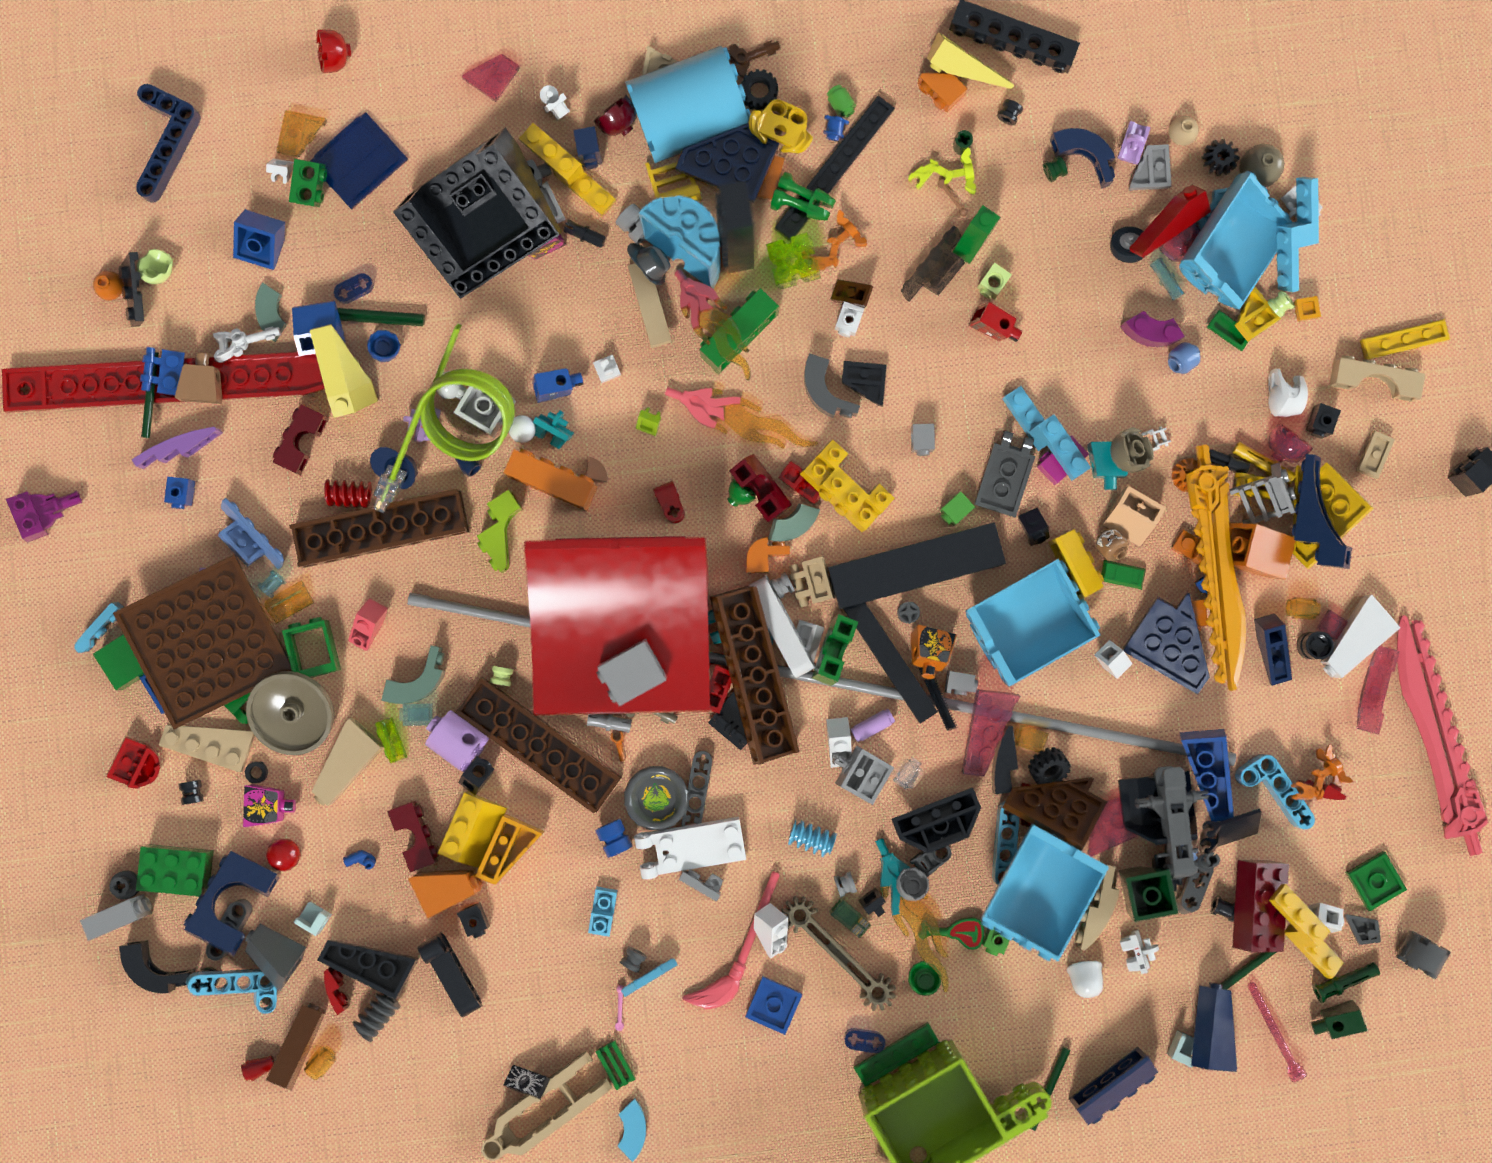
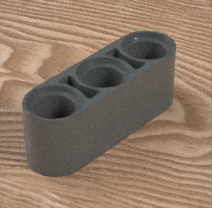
M240 899L231 903L226 909L221 922L241 932L251 915V903L246 899ZM237 905L243 908V915L237 914ZM210 944L206 947V955L211 960H220L228 955L224 951L222 954H218L215 947Z

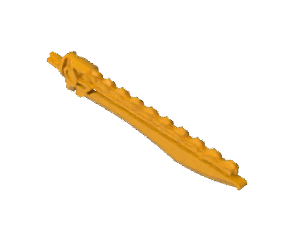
M1204 444L1195 447L1198 467L1186 474L1190 509H1192L1191 514L1197 518V524L1193 531L1196 536L1200 537L1196 550L1202 555V560L1198 567L1201 572L1205 573L1201 586L1203 590L1207 591L1208 595L1203 603L1206 609H1210L1206 623L1213 630L1208 639L1210 644L1215 646L1211 659L1218 667L1213 677L1220 684L1225 683L1227 679L1228 690L1235 691L1237 690L1244 658L1246 615L1231 553L1228 512L1229 483L1225 482V479L1228 477L1229 468L1228 466L1211 465L1209 446Z

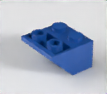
M335 301L292 308L293 336L299 356L316 354L310 334V329L332 324L342 340L346 341Z

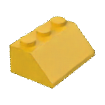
M1075 529L1048 542L1056 559L1065 563L1068 569L1066 574L1070 581L1074 580L1078 586L1079 591L1076 594L1079 599L1085 598L1104 587L1102 584L1104 579L1099 570L1096 571L1092 564L1094 559L1089 551L1086 552L1082 545L1084 544V539L1080 532L1076 533Z
M469 791L465 792L438 854L456 862L479 868L507 808L479 795L475 796Z

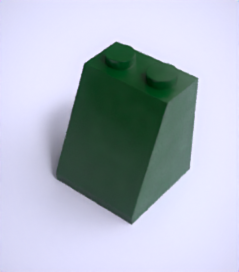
M1138 866L1118 870L1127 913L1134 922L1179 914L1169 869Z

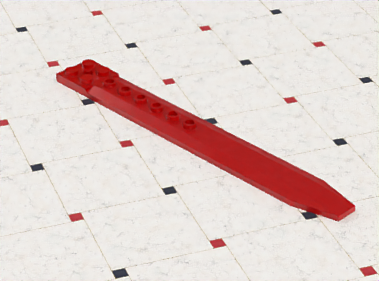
M298 352L241 355L239 357L233 356L220 363L214 357H209V366L220 370L222 400L299 396L325 389L316 354L299 356ZM184 358V364L195 365L196 358ZM142 361L1 369L3 411L6 413L140 405L145 403L146 391L141 390L142 382H140V376L144 371V362ZM160 365L157 367L156 377H159ZM25 384H28V387H30V392L27 395L21 392V388H25ZM156 384L154 404L186 402L176 399L175 395L157 393L158 384Z

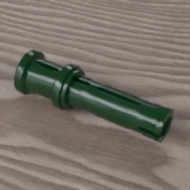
M1372 962L1338 978L1335 976L1333 979H1329V981L1322 984H1314L1312 988L1319 1002L1323 1003L1331 996L1342 995L1344 990L1379 976L1380 970L1376 963Z

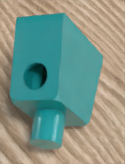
M1090 442L1087 444L1093 478H1104V490H1117V478L1126 477L1128 472L1122 471L1113 462L1110 452L1112 442Z

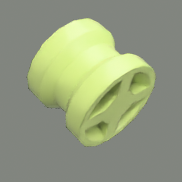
M1283 290L1278 292L1276 298L1268 300L1269 306L1279 317L1284 316L1285 311L1295 307L1292 299Z
M492 666L494 673L493 677L490 678V683L511 686L510 676L513 674L514 669Z

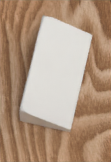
M799 620L796 630L814 662L824 627Z

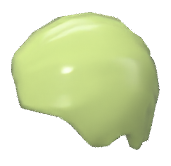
M150 249L146 256L138 260L136 270L140 272V278L146 283L153 285L161 284L172 273L173 259L164 251Z

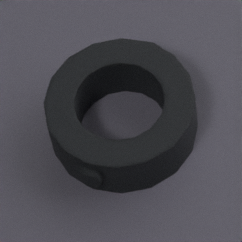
M261 761L252 762L245 769V777L252 784L261 783L267 778L268 769ZM255 766L259 767L262 771L258 779L251 775V770Z

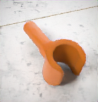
M620 731L621 739L616 741L612 732L611 740L616 744L620 762L625 761L622 748L624 734Z

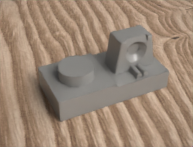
M691 869L688 872L686 870L682 872L679 877L680 881L717 902L721 894L719 890L723 882L722 878L712 873L704 883L702 882L703 880L699 879L701 875Z

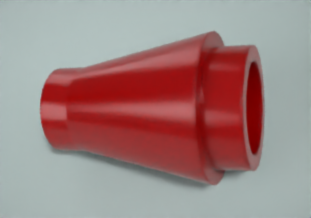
M273 1056L246 1060L244 1064H241L245 1081L251 1080L253 1082L270 1071L275 1062Z

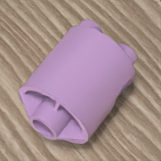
M450 710L443 718L436 715L428 724L426 730L431 734L425 745L455 768L465 772L472 763L471 761L482 753L489 738L458 716L454 711Z

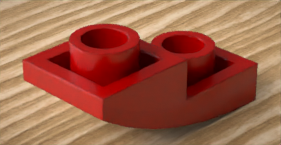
M1309 779L1297 781L1312 787L1314 786V782ZM1333 783L1329 785L1323 784L1324 794L1322 798L1331 800L1346 799L1347 796L1341 793L1342 789Z
M329 967L324 971L325 988L335 1013L339 1015L349 1007L347 996L338 990L344 984V977L341 972Z

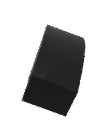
M1011 725L1004 727L994 754L991 778L992 793L994 794L1012 791L1010 770L1018 769L1014 732Z

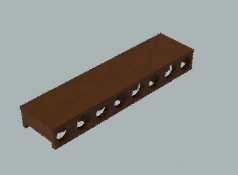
M458 489L381 505L380 508L374 506L289 525L290 529H292L298 559L297 565L300 568L470 533L462 493Z
M749 585L709 596L753 765H761L780 757L799 753L757 586Z
M480 677L478 683L455 712L592 813H597L622 778L484 677Z

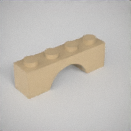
M1345 355L1333 362L1329 386L1351 390L1358 387L1364 378L1374 377L1382 380L1389 387L1392 398L1415 402L1422 398L1426 374L1419 373L1418 369L1405 368L1404 370L1397 368L1395 364H1384L1383 366L1376 364L1374 360H1363L1362 362L1355 360L1353 356Z

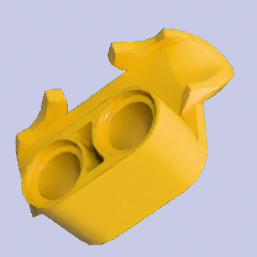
M773 100L763 111L753 110L750 115V131L762 144H766L767 138H770L784 145L781 147V152L799 154L805 151L812 142V135L806 131L807 114L804 110L785 101ZM772 111H776V112H778L780 115H776V114H774ZM792 120H797L800 124H796ZM774 128L784 131L786 134L778 136L775 134Z

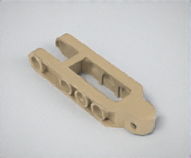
M583 1052L549 1077L550 1081L543 1096L552 1089L556 1090L559 1088L569 1104L523 1138L516 1137L509 1128V1121L517 1115L521 1116L525 1109L534 1102L538 1103L541 1100L525 1095L499 1114V1118L496 1120L495 1131L485 1139L481 1147V1152L487 1160L495 1161L506 1153L524 1155L612 1088L608 1080L603 1078L583 1094L576 1097L566 1082L575 1076L580 1068L593 1061L588 1052Z

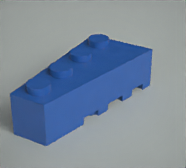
M1225 730L1180 732L1181 742L1200 791H1208V794H1204L1209 795L1208 799L1203 800L1211 821H1223L1234 817Z

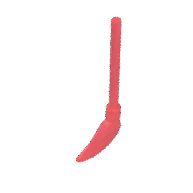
M774 871L771 873L757 911L769 904L780 876L779 873ZM754 919L737 961L733 962L728 975L719 978L702 990L683 996L682 999L704 1009H713L725 1005L735 997L740 987V980L746 969V960L757 935L754 930Z

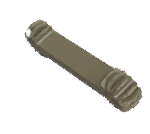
M794 896V904L787 900L786 905L790 909L782 908L781 911L784 914H788L786 915L789 921L788 929L794 925L793 932L797 933L798 928L802 927L865 990V992L859 994L860 999H865L864 1006L871 1004L873 1011H875L877 1005H879L881 1011L884 1010L883 1003L891 1006L892 1003L888 998H896V995L891 992L896 989L895 985H889L891 978L888 977L883 981L884 975L880 973L878 979H875L811 916V914L818 912L817 908L809 909L814 904L812 900L805 904V896H802L801 902H798L797 896ZM798 909L806 912V916L802 920H797L793 916L794 912ZM812 923L830 943L826 945L807 924ZM851 962L870 981L868 983H865L849 966H847V963ZM875 987L883 988V993L881 996L875 997L872 995V990Z

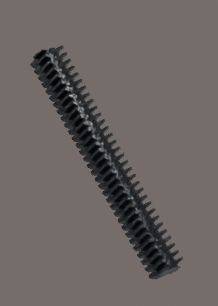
M918 667L922 675L923 668ZM923 678L947 731L956 729L957 724L955 725L956 722H953L955 719L952 720L954 717H951L953 715H950L951 712L948 710L947 702L943 700L945 697L941 695L943 693H940L941 690L938 688L939 685L937 686L936 678Z

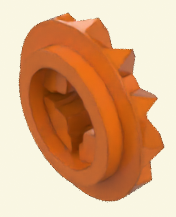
M1194 458L1183 459L1174 466L1172 481L1179 490L1188 493L1187 481L1184 482L1186 479L1185 470L1189 472L1197 468V460Z

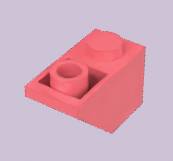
M369 598L356 613L348 641L368 651L384 623L388 608Z

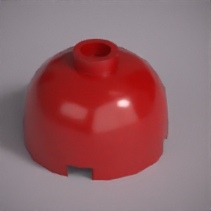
M328 29L317 30L316 42L319 43L317 53L321 72L324 74L342 70L347 63V57H351L350 44H346L344 37L337 31Z

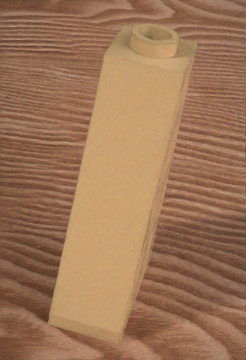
M348 718L312 789V792L315 794V800L323 806L325 804L327 806L332 805L385 747L354 718Z

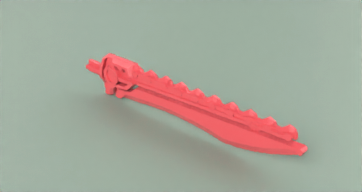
M1403 615L1399 617V626L1401 628L1398 630L1397 638L1399 681L1402 695L1416 722L1428 754L1441 810V820L1446 823L1444 838L1450 839L1451 837L1463 836L1469 855H1479L1483 851L1477 832H1480L1481 828L1488 824L1485 809L1475 781L1468 779L1467 776L1471 766L1467 761H1462L1465 748L1461 743L1458 744L1456 742L1459 730L1456 726H1451L1450 724L1453 712L1450 708H1445L1444 706L1448 695L1444 690H1439L1442 677L1438 673L1433 672L1436 659L1427 653L1431 642L1427 638H1422L1425 625L1421 620H1413L1411 624L1419 652L1417 654L1408 617ZM1420 662L1422 663L1423 671H1424V674H1425L1426 682H1427V685H1428L1429 693H1430V696H1431L1432 704H1433L1434 711H1435V715H1436L1437 722H1438V725H1439L1440 733H1441V736H1442L1443 744H1444V747H1445V751H1446V755H1447V758H1448V762H1449V766H1450V769H1451V773H1452V777H1453V780H1454L1455 787H1454L1453 782H1452L1451 774H1450V771H1449L1448 763H1447V760H1446L1445 752H1444V749H1443L1442 741H1441V738H1440L1439 730H1438V727H1437L1436 719H1435V716H1434L1433 708H1432V705H1431L1430 697H1429V694H1428V690H1427V686H1426V683H1425V679H1424V676H1423V672H1422V668H1421Z

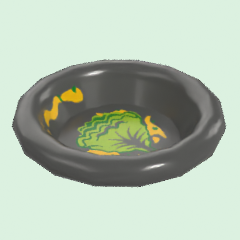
M649 766L639 770L628 781L624 791V805L629 817L638 826L648 830H664L674 826L684 816L688 806V790L684 780L674 770L664 766Z

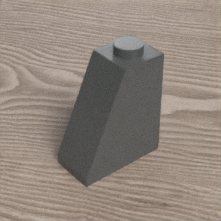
M259 924L255 931L251 930L245 940L248 943L245 952L275 988L281 991L303 960L306 947L262 924Z

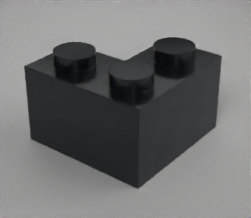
M1488 447L1475 448L1467 455L1469 459L1464 463L1460 462L1451 470L1453 473L1448 479L1465 497L1483 493L1492 485V451Z

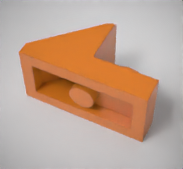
M1182 530L1171 549L1197 565L1202 560V555L1196 550L1200 539Z

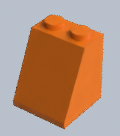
M1229 523L1234 569L1271 579L1286 580L1294 551V537L1258 524Z
M473 870L425 871L408 878L427 918L475 895L482 889L480 886L482 881L480 878L475 877L476 873L474 874Z

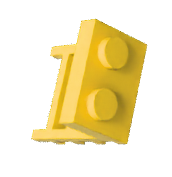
M649 162L645 163L656 199L684 196L697 202L701 201L698 184L696 185L695 179L683 173L655 182L653 176L675 170L678 162L651 170ZM690 178L691 184L661 194L658 192L657 188Z

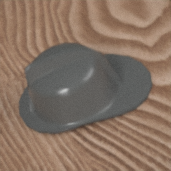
M630 243L627 246V252L631 259L642 270L649 281L656 285H662L665 282V273L671 267L665 253L655 246L645 248L639 244Z

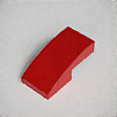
M790 461L778 479L815 505L821 498L819 492L800 475L803 469Z

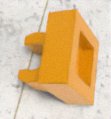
M1317 296L1296 299L1294 301L1297 322L1321 317Z

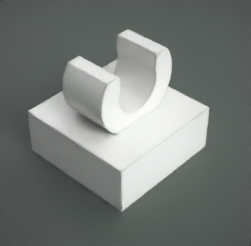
M272 159L266 164V172L272 173V182H275L278 179L277 175L280 174L283 177V183L286 184L290 178L289 174L293 171L294 162Z
M613 354L593 362L601 383L621 376Z

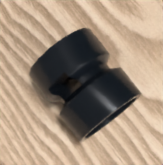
M1321 631L1304 633L1297 641V651L1305 659H1325L1334 650L1332 637Z

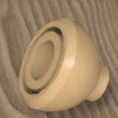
M1189 116L1177 117L1169 126L1171 140L1181 146L1193 143L1199 133L1197 122Z

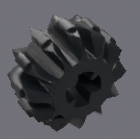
M1225 138L1221 139L1220 142L1217 140L1212 141L1211 145L1205 147L1206 153L1202 155V159L1206 160L1203 167L1209 166L1208 172L1210 174L1215 170L1217 176H1220L1222 172L1228 175L1230 169L1234 170L1237 167L1235 162H1238L1240 159L1239 156L1235 155L1238 152V148L1232 149L1233 141L1226 144Z

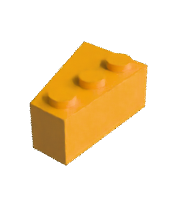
M504 814L475 877L496 885L545 831L508 814Z

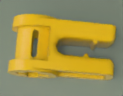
M1235 473V487L1266 477L1248 473ZM1252 488L1245 490L1247 497L1255 498ZM1259 490L1262 499H1270L1267 490ZM1239 493L1232 494L1234 496L1241 497Z

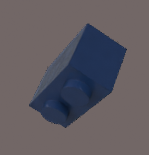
M595 126L573 130L577 154L582 167L594 169L599 164H603Z

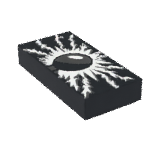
M512 1065L503 1085L509 1089L541 1100L550 1079L547 1076Z

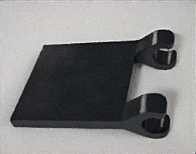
M1260 808L1220 822H1204L1203 829H1212V831L1207 832V837L1209 838H1204L1200 842L1201 846H1210V848L1204 850V853H1212L1219 846L1258 834L1262 813Z

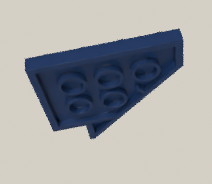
M749 123L684 148L675 169L680 173L716 188H719L718 185L746 180L750 202L754 203L779 147V143L767 138V143L762 144L751 133Z

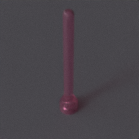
M1254 982L1248 983V989L1288 1065L1287 1074L1291 1082L1304 1079L1307 1073L1303 1066L1296 1063L1257 985Z

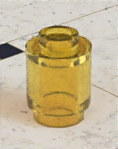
M1294 597L1287 600L1286 615L1291 616L1293 619L1315 620L1316 616L1320 615L1321 606L1315 598Z
M320 1046L306 1062L305 1073L314 1080L323 1077L336 1062L335 1051L328 1046Z

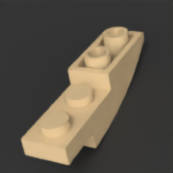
M1103 863L1109 869L1092 898V901L1095 902L1094 905L1089 904L1081 919V928L1076 932L1075 943H1077V947L1081 950H1086L1099 937L1108 924L1116 906L1120 890L1112 887L1116 867L1111 864Z

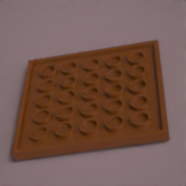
M232 555L113 612L173 730L250 693L262 679L273 673L292 671L289 658L236 555Z

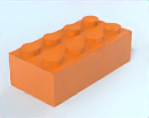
M523 448L520 451L513 450L503 472L507 477L584 511H588L597 491V487L591 478L582 474L577 477L572 472L573 470L562 465L560 468H556L552 461L540 457V460H538L532 452Z

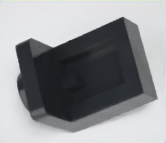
M1038 508L1018 515V521L1028 537L1030 546L1041 544L1050 538L1049 527Z

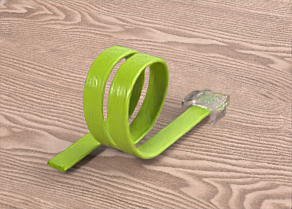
M457 324L454 327L433 383L418 403L394 466L388 465L384 474L380 476L373 494L377 497L373 509L384 512L390 502L400 492L407 472L400 469L420 416L424 432L429 440L443 453L464 461L482 460L492 455L500 447L511 429L515 415L514 402L510 392L499 380L485 372L473 369H457L443 374L461 329V324ZM447 385H466L487 394L494 400L501 411L503 419L501 435L497 439L485 444L468 443L453 436L442 426L436 415L434 407L436 390Z

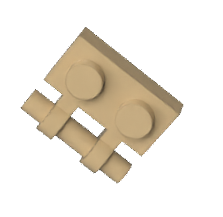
M824 556L802 562L804 571L799 572L798 564L789 566L791 571L790 579L794 582L796 589L794 594L796 600H799L800 607L808 606V596H811L813 604L835 598ZM806 577L808 590H804L801 578Z

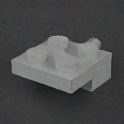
M858 746L855 747L847 760L836 754L834 757L841 760V762L834 758L832 762L843 768L835 784L873 805L894 767Z

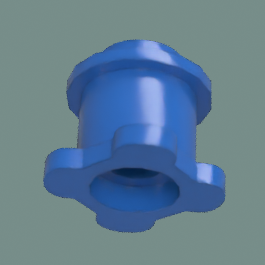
M825 115L824 119L828 120L823 134L827 135L826 139L839 141V138L844 137L842 134L844 124L849 125V121L842 117Z

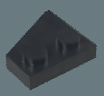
M844 361L842 384L882 407L887 365Z

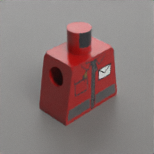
M991 302L977 307L968 325L997 341L1009 338L1017 342L1022 334V330L1014 326L1017 319Z

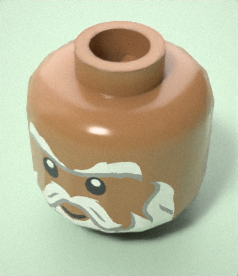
M1115 529L1104 530L1098 535L1096 548L1106 560L1116 561L1126 556L1129 544L1119 531Z

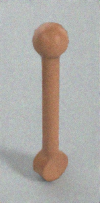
M944 179L939 180L938 187L944 189L960 210V215L966 216L968 214L967 209L960 205L946 184H944Z

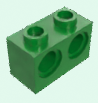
M294 159L289 202L320 207V203L322 204L324 200L323 182L327 179L325 164ZM310 167H312L315 172L314 176L311 179L307 176V170ZM309 188L312 196L309 200H306L304 192Z

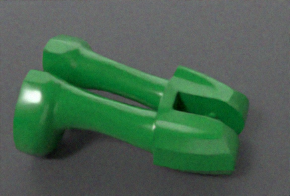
M784 172L778 183L779 189H775L770 208L778 211L783 205H788L807 213V218L827 221L830 212L819 207V205L832 209L836 200L819 188L812 191L797 184L793 180L791 173ZM790 191L796 193L810 201L806 202L800 200L798 198L786 194L785 192Z

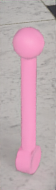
M618 985L616 988L618 992V1019L615 1029L617 1031H621L624 1028L622 1022L623 993L621 992L622 988H624L623 985Z

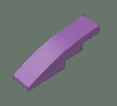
M216 427L190 431L147 449L133 458L132 462L136 467L145 469L157 459L160 462L167 463L178 454L189 458L223 432Z

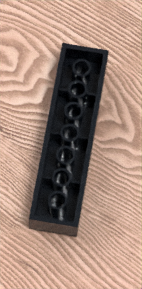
M745 180L718 185L719 193H715L723 267H728L729 273L754 269L755 226L747 182Z

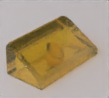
M299 581L265 601V609L277 624L310 606L314 601L303 581Z

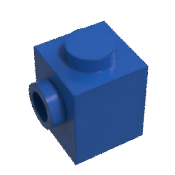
M167 476L164 502L171 504V508L184 509L185 506H192L195 481Z

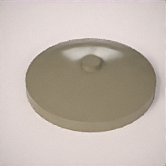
M293 671L273 673L262 679L248 697L246 705L248 724L256 738L275 752L286 755L309 753L325 741L333 727L334 709L331 699L325 689L307 675Z

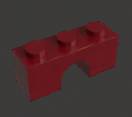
M301 404L293 412V421L290 427H287L283 433L281 446H278L273 453V463L298 475H302L310 456L300 450V438L305 434H314L320 437L329 420L325 415Z
M755 454L745 457L729 470L741 488L749 487L756 494L758 503L755 506L767 522L777 518L792 506V503Z
M415 800L387 811L394 831L409 829L415 835L414 846L402 852L409 872L411 873L438 862V849L435 844L432 845L430 840L432 836L428 824H424L422 816H424L422 806L417 804Z

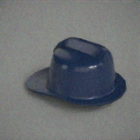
M388 447L375 449L370 458L371 468L375 474L388 482L399 453ZM405 454L393 486L399 489L411 487L419 473L415 460L411 456Z

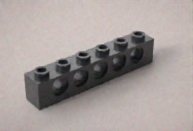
M959 0L949 28L950 31H953L959 37L967 36L978 44L986 43L991 45L997 51H1008L1017 58H1027L1036 65L1051 67L1057 73L1069 72L1080 42L965 0ZM969 21H976L979 26L973 27L969 24ZM989 29H997L998 34L990 33ZM1014 35L1018 38V41H1011L1008 36ZM1028 43H1036L1038 48L1033 49ZM1049 50H1055L1058 56L1050 55Z

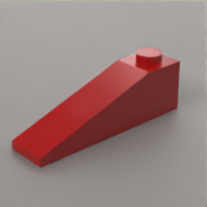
M1192 184L1175 195L1129 247L1130 251L1144 258L1211 212L1206 190Z

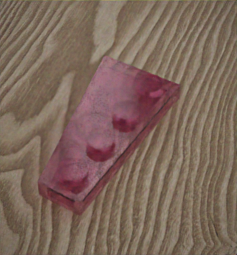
M976 690L962 766V773L964 775L985 777L996 752L995 748L998 741H1001L1007 721L1011 719L1015 703H1018L1020 699L1019 694Z

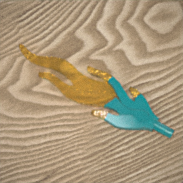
M881 838L875 842L882 855V858H880V888L884 898L888 897L890 886L891 913L896 925L903 935L907 937L909 932L902 921V916L908 922L915 937L919 956L939 974L943 991L946 993L949 986L946 969L930 949L926 930L930 932L936 951L943 958H947L948 954L942 946L938 923L932 912L921 901H909L899 895L896 888V880L903 869L910 867L895 857L893 853H890L884 839Z

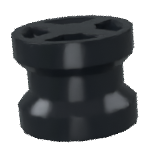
M1005 99L1003 109L998 112L997 117L1002 122L1014 126L1018 121L1017 116L1023 111V107L1013 100Z

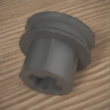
M129 870L115 874L110 881V892L116 898L122 900L135 896L139 892L136 891L137 874ZM125 883V888L118 889L119 884Z

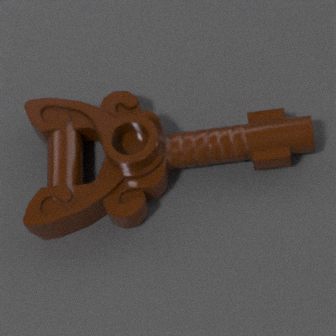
M771 40L764 43V47L748 53L743 48L739 49L738 45L732 44L728 52L730 58L735 62L738 75L744 77L748 73L747 69L750 67V60L766 54L769 57L776 54V51L781 48L778 41L772 43Z

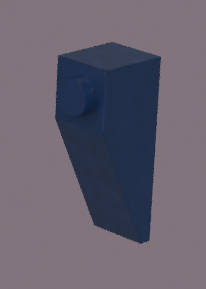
M1275 613L1254 619L1256 638L1271 686L1292 680L1285 624Z

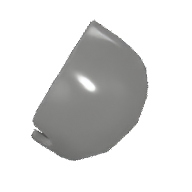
M916 867L903 869L896 880V888L899 895L906 900H921L928 893L929 879L924 872Z

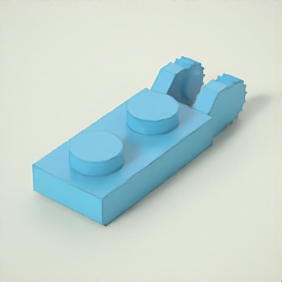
M119 602L110 603L75 642L74 650L78 653L91 650L95 646V639H100L107 632L105 627L110 622L114 623L117 621L113 612L124 608V606Z

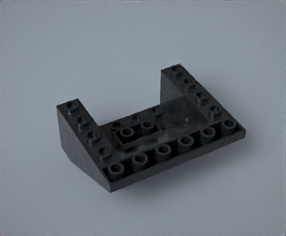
M506 127L409 193L393 211L460 299L550 242L562 232L519 145Z

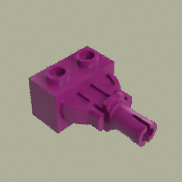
M77 490L59 498L54 493L45 496L42 494L31 495L26 491L6 499L20 535L27 543L49 535L47 529L55 523L56 519L64 517L62 512L65 509L83 503Z

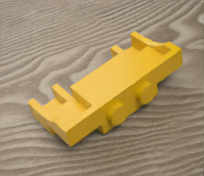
M832 439L803 469L800 475L819 492V496L823 500L829 501L834 506L835 511L839 515L845 516L860 532H864L895 498L880 483L867 494L838 466L848 453Z

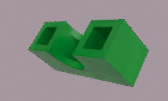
M840 614L831 619L816 668H814L811 677L812 679L829 686L838 682L845 663L842 661L848 644L852 642L858 625L857 621Z

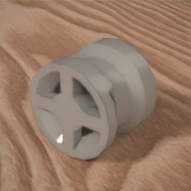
M786 572L781 574L780 578L770 580L780 599L786 593L795 591Z
M850 871L841 877L838 875L834 876L840 898L844 897L846 893L857 892Z

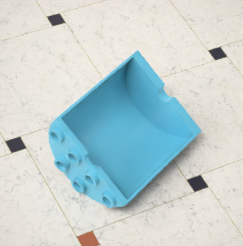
M718 46L625 81L654 163L679 155L684 148L749 123L751 113L749 108L745 109L743 102L746 95L742 84L738 85L736 82L738 80V73L735 64H730L728 61L730 60V55L727 47L722 48V46Z
M1245 171V173H1240L1235 177L1179 265L1182 274L1204 294H1207L1209 291L1219 297L1218 302L1239 310L1277 253V226L1292 223L1289 214L1279 207L1277 200L1269 197L1267 188L1257 181L1256 175L1250 171Z
M684 196L661 197L647 204L639 212L645 240L661 249L671 260L682 259L685 263L684 270L701 283L714 289L720 276L721 257L718 227L711 213L699 202Z
M1059 559L965 611L979 645L993 668H997L1000 678L1008 687L1100 636L1098 622L1095 618L1091 619L1087 612L1090 610L1088 604L1084 599L1080 600L1076 594L1079 591L1078 586L1074 580L1070 581L1066 574L1068 569L1065 563L1059 561Z
M1031 824L980 918L982 920L981 924L991 930L995 927L994 930L1000 933V935L1011 941L1013 939L1029 951L1032 948L1038 950V956L1049 962L1051 958L1059 962L1109 867Z

